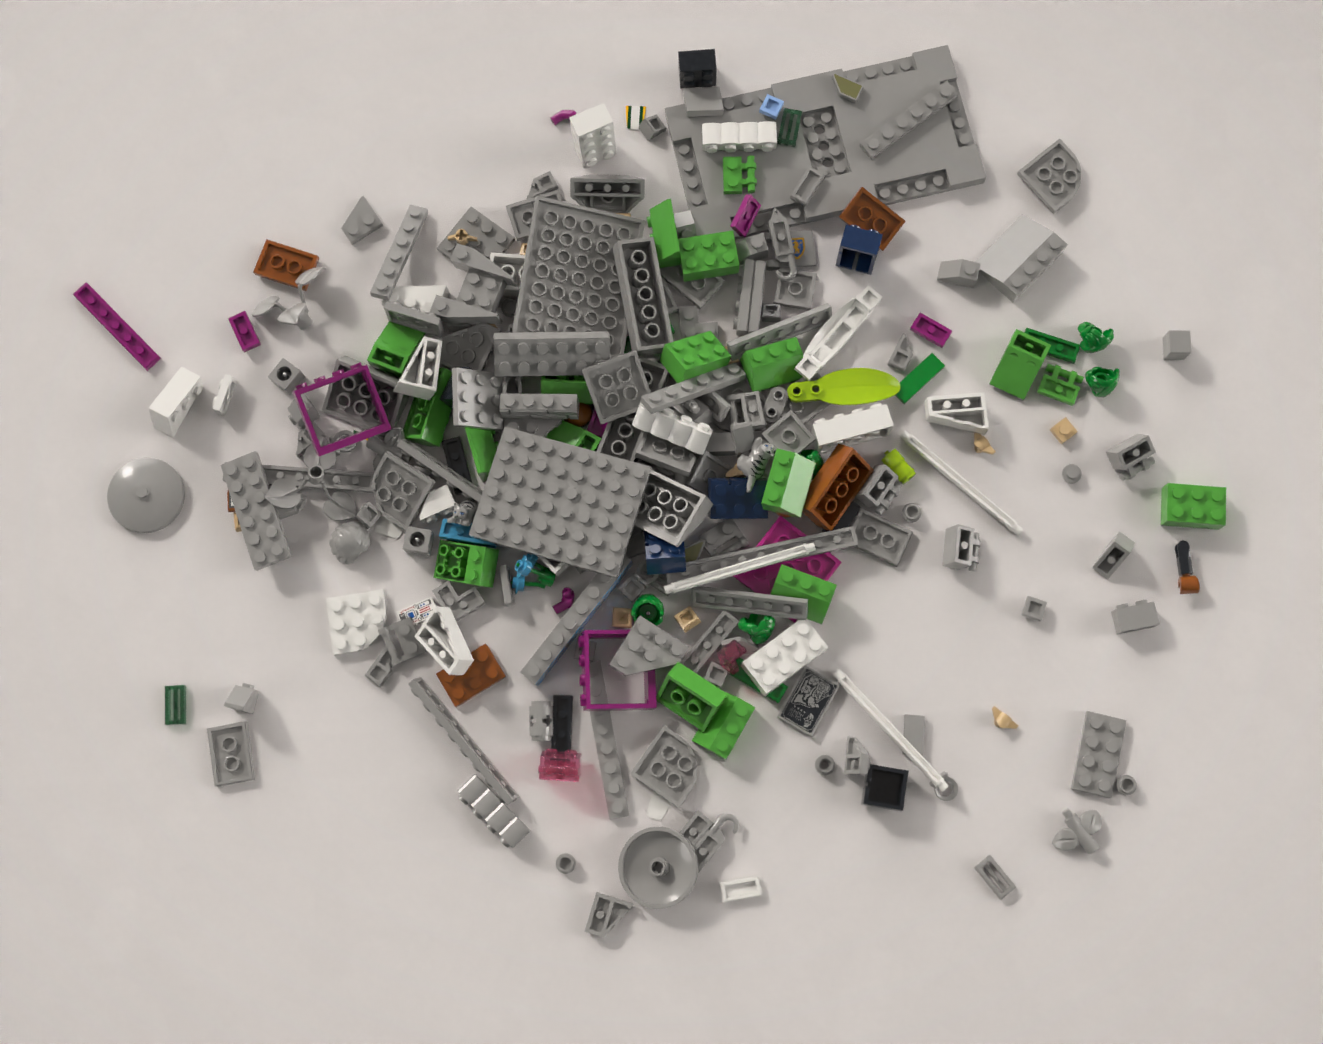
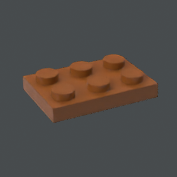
M863 187L858 190L839 216L849 226L857 225L861 229H872L883 234L879 246L881 251H884L906 222Z
M266 239L253 273L298 289L295 281L303 272L316 268L319 257L318 255ZM309 284L303 285L302 290L307 291Z
M486 643L471 652L474 661L464 675H449L444 669L436 673L456 708L506 678Z

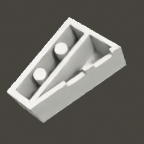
M447 285L398 286L394 288L389 301L382 300L381 304L384 308L386 301L390 303L395 301L401 303L403 307L409 309L410 307H415L421 310L422 313L428 314L436 295L448 298L450 292Z
M423 337L393 392L430 401L437 389L442 348L441 340Z
M183 367L177 371L149 407L155 429L174 437L196 397L203 389L201 376Z
M984 392L930 396L924 402L927 422L983 435L989 430Z
M435 606L414 637L449 675H464L474 659L450 607Z

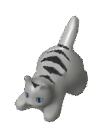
M757 437L753 441L749 456L742 454L737 460L738 469L748 477L746 485L748 493L752 491L755 481L765 473L768 459L775 456L773 454L775 445L769 443L762 444L761 437Z
M472 498L460 504L454 503L453 516L448 518L447 522L470 526L473 523L478 502Z

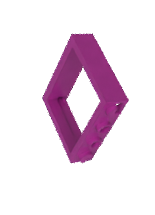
M361 362L350 366L351 370L344 372L341 369L332 372V377L327 379L325 376L313 379L315 383L308 386L306 382L295 386L296 390L292 391L317 456L320 457L391 430L367 364L361 365ZM361 373L381 424L320 446L301 394Z
M584 630L581 636H579L578 645L582 647V655H579V667H582L579 684L583 686V694L580 695V706H583V711L654 710L657 708L655 670L644 672L645 703L591 704L589 639H625L630 630Z

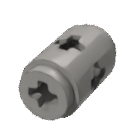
M531 701V706H529L530 736H532V741H551V736H553V706H551V701ZM547 719H550L551 722H550V723H546V720H547Z

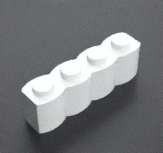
M776 122L702 124L703 150L708 153H715L718 150L732 153L739 149L745 152H753L756 149L770 152L777 147Z
M640 403L632 426L642 431L650 432L654 436L668 440L673 444L685 447L701 455L704 454L713 432L709 425L695 423L692 421V418L686 415L678 416L669 408L650 414L642 403Z

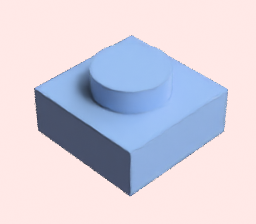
M767 94L759 113L776 120L784 105V101Z

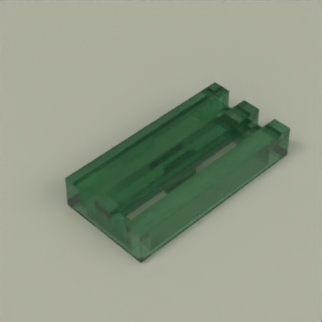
M784 108L777 144L781 145L783 143L785 146H796L802 111ZM787 113H790L786 139H783ZM794 114L798 116L793 140H789Z
M186 685L165 686V725L186 724ZM178 689H180V720H179ZM171 690H173V713H174V720H172V721H171Z

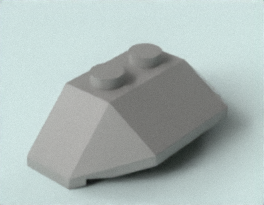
M595 174L570 178V197L580 206L611 213H628L644 199L645 179L629 175Z

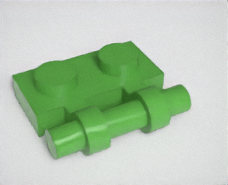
M741 156L723 157L724 194H742V187H748V193L755 192L757 179L755 178L756 163L754 162V156H747V163H742ZM742 171H747V179H742Z
M1047 364L1045 371L1052 374L1051 376L1043 375L1037 393L1073 406L1080 390L1079 386L1073 385L1074 381L1081 384L1084 377L1078 375L1075 371L1064 370L1059 365ZM1059 375L1061 377L1067 378L1068 381L1065 382L1063 380L1057 379V377Z

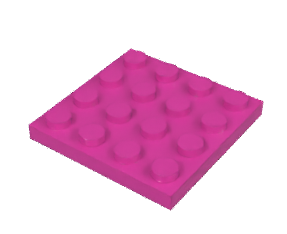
M779 516L756 547L807 535ZM827 552L764 566L734 575L733 577L754 593L770 595L781 565L828 581L842 562ZM788 618V619L791 620L793 623H796V621L798 620V619Z

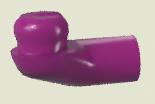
M561 110L550 117V119L556 125L562 120L576 115V112L574 110Z
M565 587L562 590L561 602L552 606L556 614L565 611L573 605L575 595L571 588Z

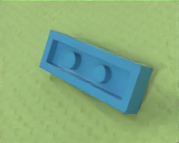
M445 518L442 520L439 533L440 539L492 548L497 546V544L470 537L469 532L472 523L470 526H464L457 523H448Z

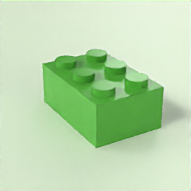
M733 230L678 239L684 282L739 273V260Z
M708 331L665 344L659 361L675 381L680 383L727 366L731 355L715 335Z
M1167 483L1161 489V525L1221 529L1226 525V487Z

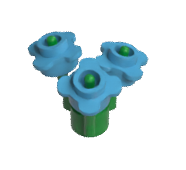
M528 553L522 557V560L516 562L515 570L517 571V576L513 577L511 581L512 588L515 589V594H517L518 591H524V586H534L543 589L546 586L552 587L556 574L550 571V568L537 562L538 556ZM536 566L541 570H535L533 567ZM530 572L537 575L539 583L526 582L525 576Z

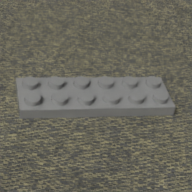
M254 451L222 464L221 468L254 570H261L292 557L277 509L265 499V495L270 487L258 452Z

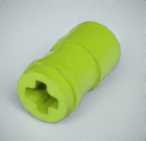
M896 448L891 452L887 450L884 453L886 456L881 461L899 476L898 480L903 485L916 475L914 469L908 465Z

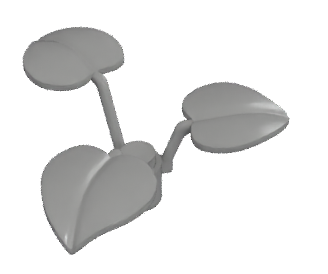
M316 267L309 269L297 278L295 283L298 285L302 303H298L287 310L278 303L280 299L278 296H271L263 300L255 308L252 316H263L274 307H279L284 311L277 318L280 323L297 325L300 330L308 328L312 325L313 321L307 314L309 310L306 306L302 287L311 283L326 268Z
M325 436L318 439L320 446L329 444ZM313 444L304 453L303 460L309 469L308 477H305L302 484L296 488L294 481L281 478L271 485L265 495V499L271 505L282 509H289L300 503L301 496L298 492L301 491L307 482L314 485L322 484L326 497L329 499L323 506L324 513L328 518L335 521L354 519L357 512L356 505L348 493L337 490L331 497L325 485V480L323 479L324 470H329L334 466L336 462L335 451L319 457Z

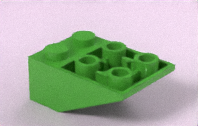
M389 321L374 343L367 361L370 366L401 378L426 333Z
M1016 329L989 384L1024 400L1051 345Z
M563 420L562 424L551 430L545 437L596 452L601 441L600 437Z
M440 540L433 578L493 588L499 550Z

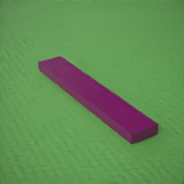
M87 282L73 293L76 299L147 371L161 359Z

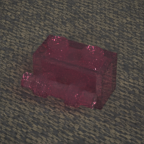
M556 749L542 751L538 767L539 779L579 782L582 753H577L575 750L557 752Z

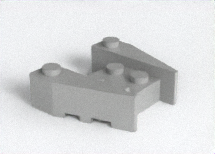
M457 243L450 261L457 269L467 271V275L457 300L436 295L430 313L438 315L441 321L452 325H459V323L502 324V319L496 314L506 285L509 284L517 287V283L511 275L474 248Z

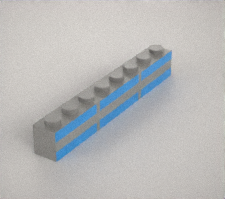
M624 556L618 578L599 573L595 575L521 670V674L537 686L542 682L633 565L631 559Z

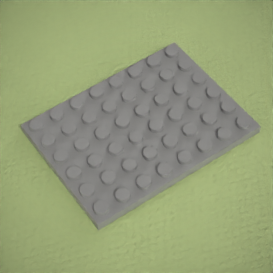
M536 196L512 333L608 331L610 336V359L623 355L628 327L613 247L617 241L642 238L645 220Z
M504 427L469 536L618 578L652 468L651 466Z

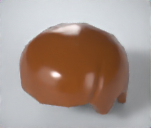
M579 403V419L568 418L564 419V421L580 428L589 424L593 414L592 406Z

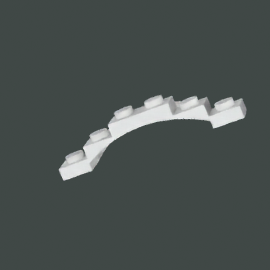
M868 285L861 294L846 303L816 333L806 348L803 359L794 370L810 381L854 335L858 327L866 320L870 312L883 297Z

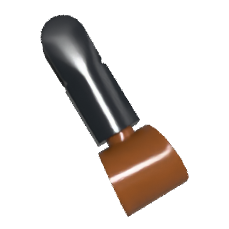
M1182 540L1175 545L1174 549L1177 558L1178 574L1182 576L1178 579V588L1180 587V594L1198 593L1200 590L1198 578L1190 576L1193 574L1190 546L1187 541Z

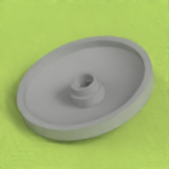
M139 458L122 466L113 476L107 492L108 507L115 520L125 528L138 533L156 532L167 527L179 515L185 499L184 484L178 472L168 463L156 458Z
M667 827L646 828L634 834L624 845L618 862L619 878L626 893L638 904L653 909L671 907L684 900L692 891L698 876L697 855L691 843L678 831Z

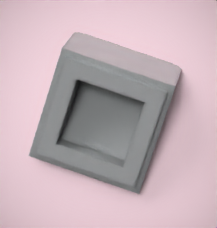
M657 114L643 119L639 125V129L647 140H651L666 131V127Z

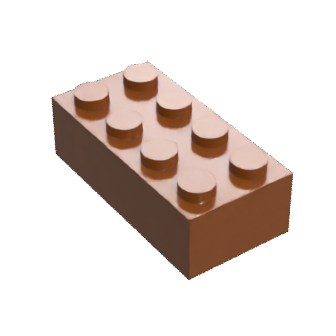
M838 443L810 483L803 513L816 526L832 531L874 469L854 448Z

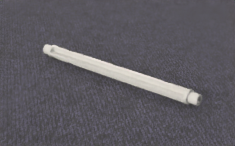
M907 431L900 435L905 444L928 461L1008 528L1009 531L1019 535L1023 528L1018 525V522L915 438L914 435H910Z
M804 543L800 546L708 573L671 582V584L664 586L666 594L673 592L675 594L679 591L805 554L808 555L809 552L816 551L814 543Z
M840 669L833 674L838 680L837 682L889 735L912 762L920 768L934 786L938 787L942 792L949 786L944 781V778L858 689L848 676L844 675Z

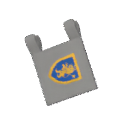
M812 230L790 231L797 267L816 266ZM764 232L766 243L772 242L770 232ZM773 259L768 260L766 263L767 271L777 270L780 267L790 268L789 263H781Z

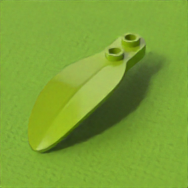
M850 368L829 373L815 381L792 383L788 387L787 393L788 398L795 403L821 400L835 405H860L893 397L900 391V383L894 376L880 370ZM818 387L819 391L813 392L812 389ZM799 389L800 393L794 394L793 391Z

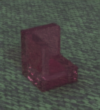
M732 640L717 652L720 665L734 675L739 671L736 660L746 653L747 650L738 641Z

